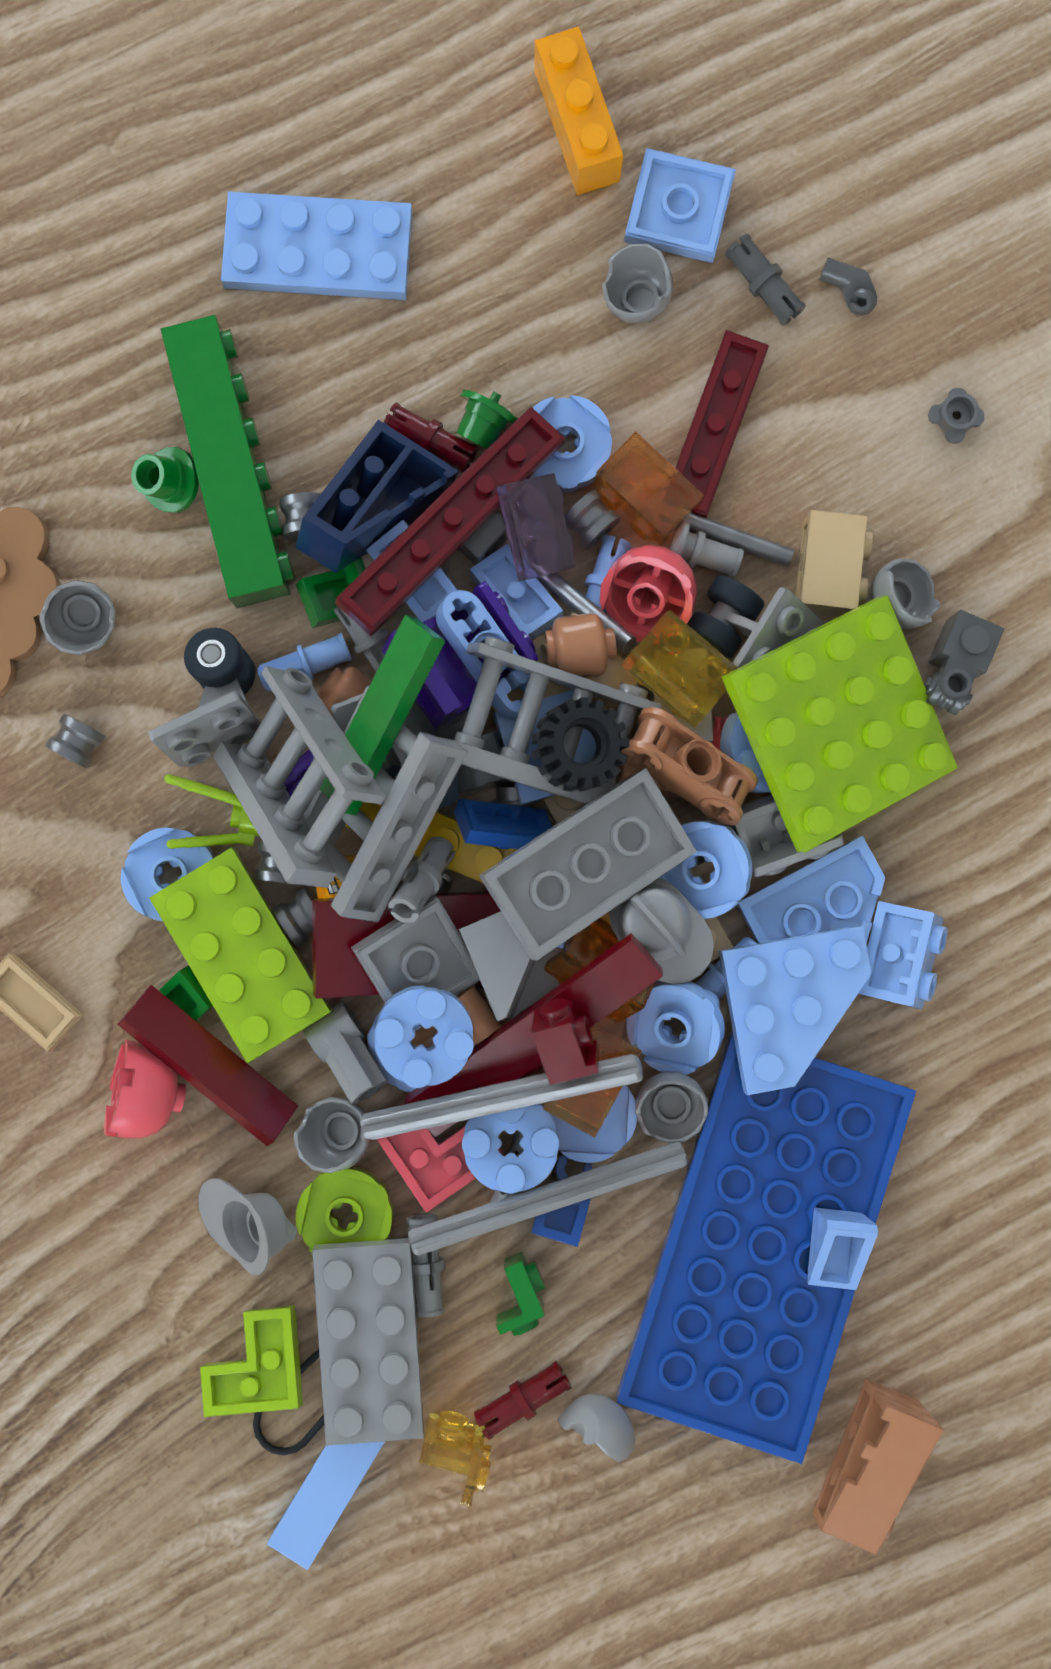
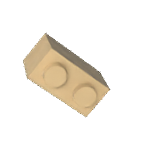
M810 510L802 523L795 596L815 615L837 618L865 604L868 592V579L861 577L863 560L869 559L873 543V533L866 532L868 516Z

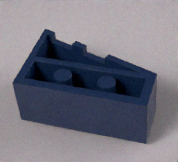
M378 419L304 515L295 548L334 573H337L367 554V548L402 520L411 525L455 482L459 471Z

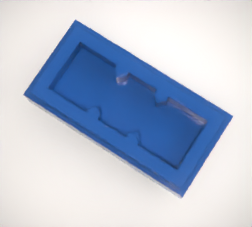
M459 799L454 810L464 842L467 844L494 846L500 849H520L553 827L545 809Z

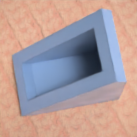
M814 1208L807 1275L808 1285L857 1290L878 1235L877 1225L863 1213Z

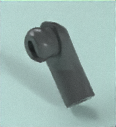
M827 258L819 280L840 287L847 306L852 313L863 316L873 311L877 304V294L868 272L838 260Z

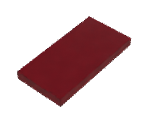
M489 891L435 894L462 940L463 937L459 929L501 911ZM334 898L312 899L314 997L318 999L379 995L351 947L396 919L390 913L392 908H389L387 905L379 922L341 917L331 907ZM481 981L474 984L477 988H483Z

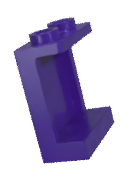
M486 581L477 585L472 594L479 598L507 640L515 645L514 650L517 654L537 662L538 657L533 641L527 633L520 631L509 615L508 606L504 598L498 592H493ZM465 609L461 611L454 610L451 614L455 622L461 619L465 621L469 616ZM435 615L423 623L443 638L445 643L415 701L436 730L469 710L477 682L438 628ZM478 627L473 634L470 632L465 638L467 642L470 643L477 634L482 632L481 629ZM397 630L393 631L389 635L385 645L383 646L381 651L384 655L386 654ZM478 657L479 661L483 664L484 659ZM508 668L501 672L499 681L510 673Z

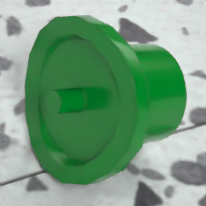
M463 389L460 397L468 402L456 433L488 449L498 439L502 430L506 429L508 423L513 424L518 417L507 408L498 404L501 398L500 394L493 391L489 399L479 393Z
M166 447L154 455L145 454L140 456L132 467L131 479L133 486L139 493L145 495L153 507L167 513H180L189 508L195 500L199 480L193 457L189 452L178 447Z

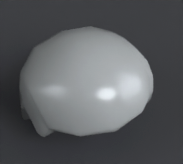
M647 243L629 244L609 258L608 274L605 282L602 283V289L607 306L615 317L626 323L650 322L667 308L673 293V276L660 250Z
M898 558L887 563L879 570L872 582L871 600L888 595L902 630L917 628L932 622L931 616L941 606L940 602L934 598L935 586L928 569L914 559Z
M72 580L57 586L46 598L40 612V624L46 640L61 652L83 655L103 646L110 638L116 623V611L109 594L95 583Z
M659 1072L648 1078L639 1089L635 1102V1114L641 1129L646 1135L655 1137L657 1140L665 1143L685 1142L700 1132L708 1116V1102L702 1087L695 1079L681 1072Z
M338 1097L326 1098L307 1108L299 1128L294 1132L293 1138L299 1159L312 1170L327 1173L348 1169L359 1162L366 1153L371 1140L365 1139L361 1131L360 1118L366 1111L358 1104L351 1103L349 1099Z
M598 1393L580 1396L558 1418V1422L563 1429L570 1430L572 1428L584 1437L583 1441L586 1445L596 1444L607 1456L616 1462L628 1459L634 1451L636 1439L630 1418L625 1410L608 1396Z

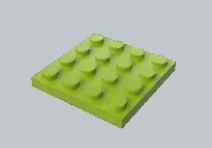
M888 595L876 597L722 676V680L797 852L806 853L958 768L932 705L926 703L928 696L925 694L926 688Z

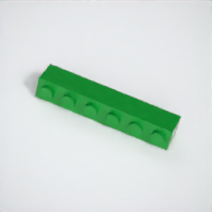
M216 315L160 328L228 599L236 608H241L291 595L287 580L295 579L288 552L280 553L276 536L282 534V524L276 506L268 507L265 491L272 490V485L265 462L257 463L253 447L260 446L261 442L254 418L246 419L242 403L249 402L250 400L242 373L235 375L231 359L238 358V351L231 329L223 331Z

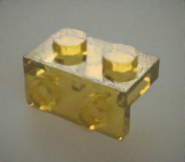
M667 611L652 630L621 664L640 685L651 690L669 706L676 716L685 719L694 728L699 725L727 691L722 676L738 668L672 611Z
M441 1411L440 1415L430 1413L419 1463L463 1474L460 1505L471 1507L474 1491L484 1493L491 1464L489 1458L492 1446L484 1444L485 1436L482 1430L485 1428L484 1426L479 1427L477 1424L469 1423L466 1416L454 1411Z

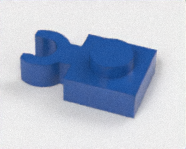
M564 1155L555 1164V1176L558 1181L569 1177L565 1172L568 1157ZM584 1163L582 1173L592 1170L591 1163ZM591 1199L536 1216L530 1233L578 1247Z

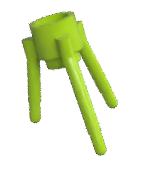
M172 774L165 775L164 781L168 784L233 804L229 827L239 828L238 833L170 839L166 843L168 848H193L227 844L253 846L254 837L259 836L234 793Z

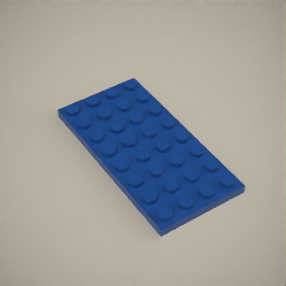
M731 1030L709 1098L708 1116L698 1133L616 1394V1403L799 1464L803 1463L855 1290L808 1285L807 1275L814 1208L863 1213L876 1224L916 1090L814 1058L795 1087L746 1095L743 1093L734 1036Z

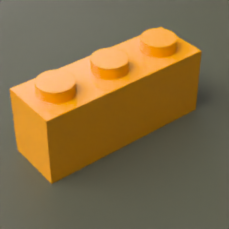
M577 26L536 39L534 45V71L577 196L619 183L623 152L580 27Z

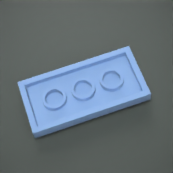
M228 192L221 273L222 285L224 289L406 300L413 216L412 203Z

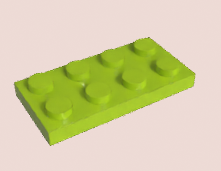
M229 848L149 897L247 1063L254 1061L333 1012L325 998L316 999L314 997L313 977L235 848Z

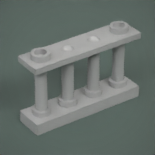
M486 637L485 643H470L466 653L484 659V663L462 733L457 732L454 740L448 739L457 742L468 751L461 765L583 804H588L618 784L615 782L616 777L609 779V782L586 791L579 792V789L572 792L564 791V785L561 784L555 787L548 782L552 777L549 773L542 776L537 769L539 767L528 764L531 755L526 754L549 681L575 690L572 697L574 701L581 697H590L589 703H591L594 696L618 704V715L615 717L614 722L616 725L624 722L627 729L620 732L621 739L629 738L637 711L641 712L647 707L660 709L661 704L646 699L647 690L625 683H620L619 689H615L513 654L515 645L500 639ZM506 666L529 674L530 677L508 747H502L501 753L498 755L483 750L485 740L481 739L502 668ZM571 727L564 738L565 751L572 760H574L583 731L582 727Z
M265 666L261 674L276 696L275 700L249 744L238 745L221 742L213 757L285 881L291 884L328 888L337 874L323 848L353 800L382 804L386 796L373 778V771L363 763L312 687L311 679L303 672L294 668L282 670ZM287 716H289L295 728L271 766L267 760L266 751ZM306 746H308L315 758L290 797L284 783ZM326 777H328L335 791L310 829L305 822L303 814Z
M369 686L366 687V689H365V691H364V693H363V695H362V697H361V699H360V701H359V703H358V705H357V707H356V709H355V711H354V713H353V715H352V717H351V719H350V721H349V723H348V725H347V727H346V729H345V731H344V734H346V732H347V730H348V728H349V726H350V724H351V722H352V720H353V718H354V716H355V714H356V712H357V710H358V708H359V706H360V704H361V702H362V700H363V698H364V696H365V694H366V692H367ZM402 725L394 743L408 756L396 779H393L382 767L380 768L375 781L386 798L374 822L361 810H359L356 816L344 814L323 847L327 858L337 872L335 876L342 882L331 904V907L341 917L379 922L468 752L460 744L421 732L417 737L405 725ZM318 790L303 814L305 822L310 829L329 800L320 790ZM346 824L364 841L352 864L335 847Z

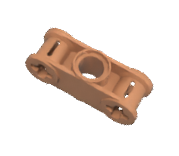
M656 707L644 708L638 716L639 727L633 739L629 741V747L621 752L628 755L626 762L638 770L647 768L651 777L700 809L711 820L723 825L732 826L738 824L743 816L741 806L748 792L753 791L758 783L756 774L747 766L736 762L717 749L711 742L704 740L682 725L672 714ZM687 762L691 765L693 771L689 768Z

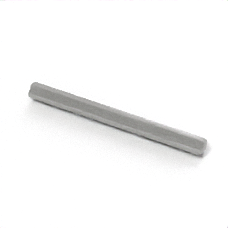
M630 1054L599 1061V1073L553 1085L549 1084L547 1075L544 1073L364 1113L360 1118L361 1131L365 1139L375 1140L637 1083L643 1079L642 1065L638 1056Z
M673 1142L411 1229L408 1237L412 1251L415 1255H422L685 1167L687 1165V1156L680 1142Z

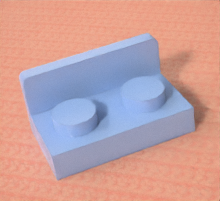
M878 901L867 947L872 974L858 994L922 1010L925 1000L931 1001L936 989L937 974L932 973L935 955L943 953L947 941L948 929L942 926L943 918L933 912Z

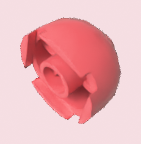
M644 545L630 549L612 564L601 584L600 604L603 611L606 608L607 614L636 637V642L646 644L660 643L663 638L671 637L674 634L676 636L684 630L695 609L697 583L693 570L680 555L666 547Z
M125 1040V1045L122 1044L109 1087V1090L112 1091L111 1106L106 1105L104 1134L120 1138H144L154 1135L166 1126L172 1111L180 1113L183 1108L186 1084L178 1083V1074L137 1041Z

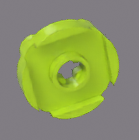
M352 1166L334 1173L321 1172L304 1189L296 1209V1227L299 1235H302L304 1242L309 1246L308 1250L312 1253L314 1245L387 1240L392 1228L394 1214L389 1190L382 1181H379L372 1173L362 1168ZM343 1203L351 1204L352 1211L358 1214V1222L350 1221L347 1228L339 1227V1218L332 1216L333 1208L340 1209Z

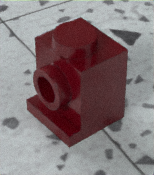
M564 998L554 999L546 1002L539 1009L534 1010L531 1034L550 1085L599 1073V1046L597 1040L593 1041L587 1017H578L572 1000L568 1001Z

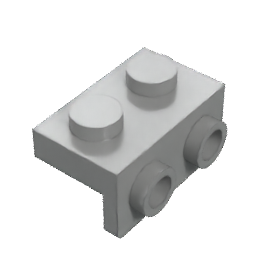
M772 795L742 805L743 816L738 824L732 825L736 835L744 841L749 850L752 860V873L756 877L779 874L787 866L805 859L822 858L828 855L832 849L844 844L842 834L840 833L806 853L797 852Z

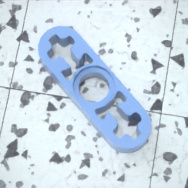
M458 590L450 593L436 611L438 628L475 681L478 682L483 664L479 661L478 657L466 653L468 645L470 643H485L486 637L510 642L479 598L471 592ZM465 609L469 614L468 618L465 621L461 619L455 622L451 617L454 610L461 611ZM479 627L482 632L477 634L471 640V642L468 643L465 638L469 635L470 632L473 634L475 630ZM503 666L502 671L508 668L510 673L498 682L492 705L502 716L516 719L523 697L520 700L511 702L507 694L511 689L516 690L518 688L525 693L530 675Z

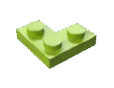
M295 1305L249 1309L243 1312L247 1360L206 1363L200 1367L204 1417L298 1409L303 1405Z

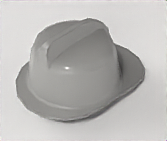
M657 878L609 911L611 928L618 940L621 941L632 933L663 968V977L658 979L659 981L670 984L686 983L700 976L709 965L714 950L710 928L704 918L682 893L666 880Z
M210 1178L202 1184L198 1195L199 1210L207 1231L218 1245L238 1260L251 1275L259 1276L265 1272L269 1259L278 1254L286 1244L297 1237L296 1227L285 1216L280 1203L273 1195L268 1193L242 1194L230 1183L220 1178Z

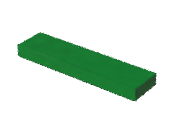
M408 615L404 616L345 734L363 763L373 771L374 779L445 643L443 638L423 622ZM326 777L319 790L330 799L335 788L328 777ZM353 800L344 814L356 816L363 801Z

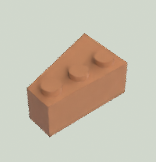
M865 1378L812 1512L822 1532L874 1554H877L883 1541L890 1537L900 1509L944 1430L919 1400Z

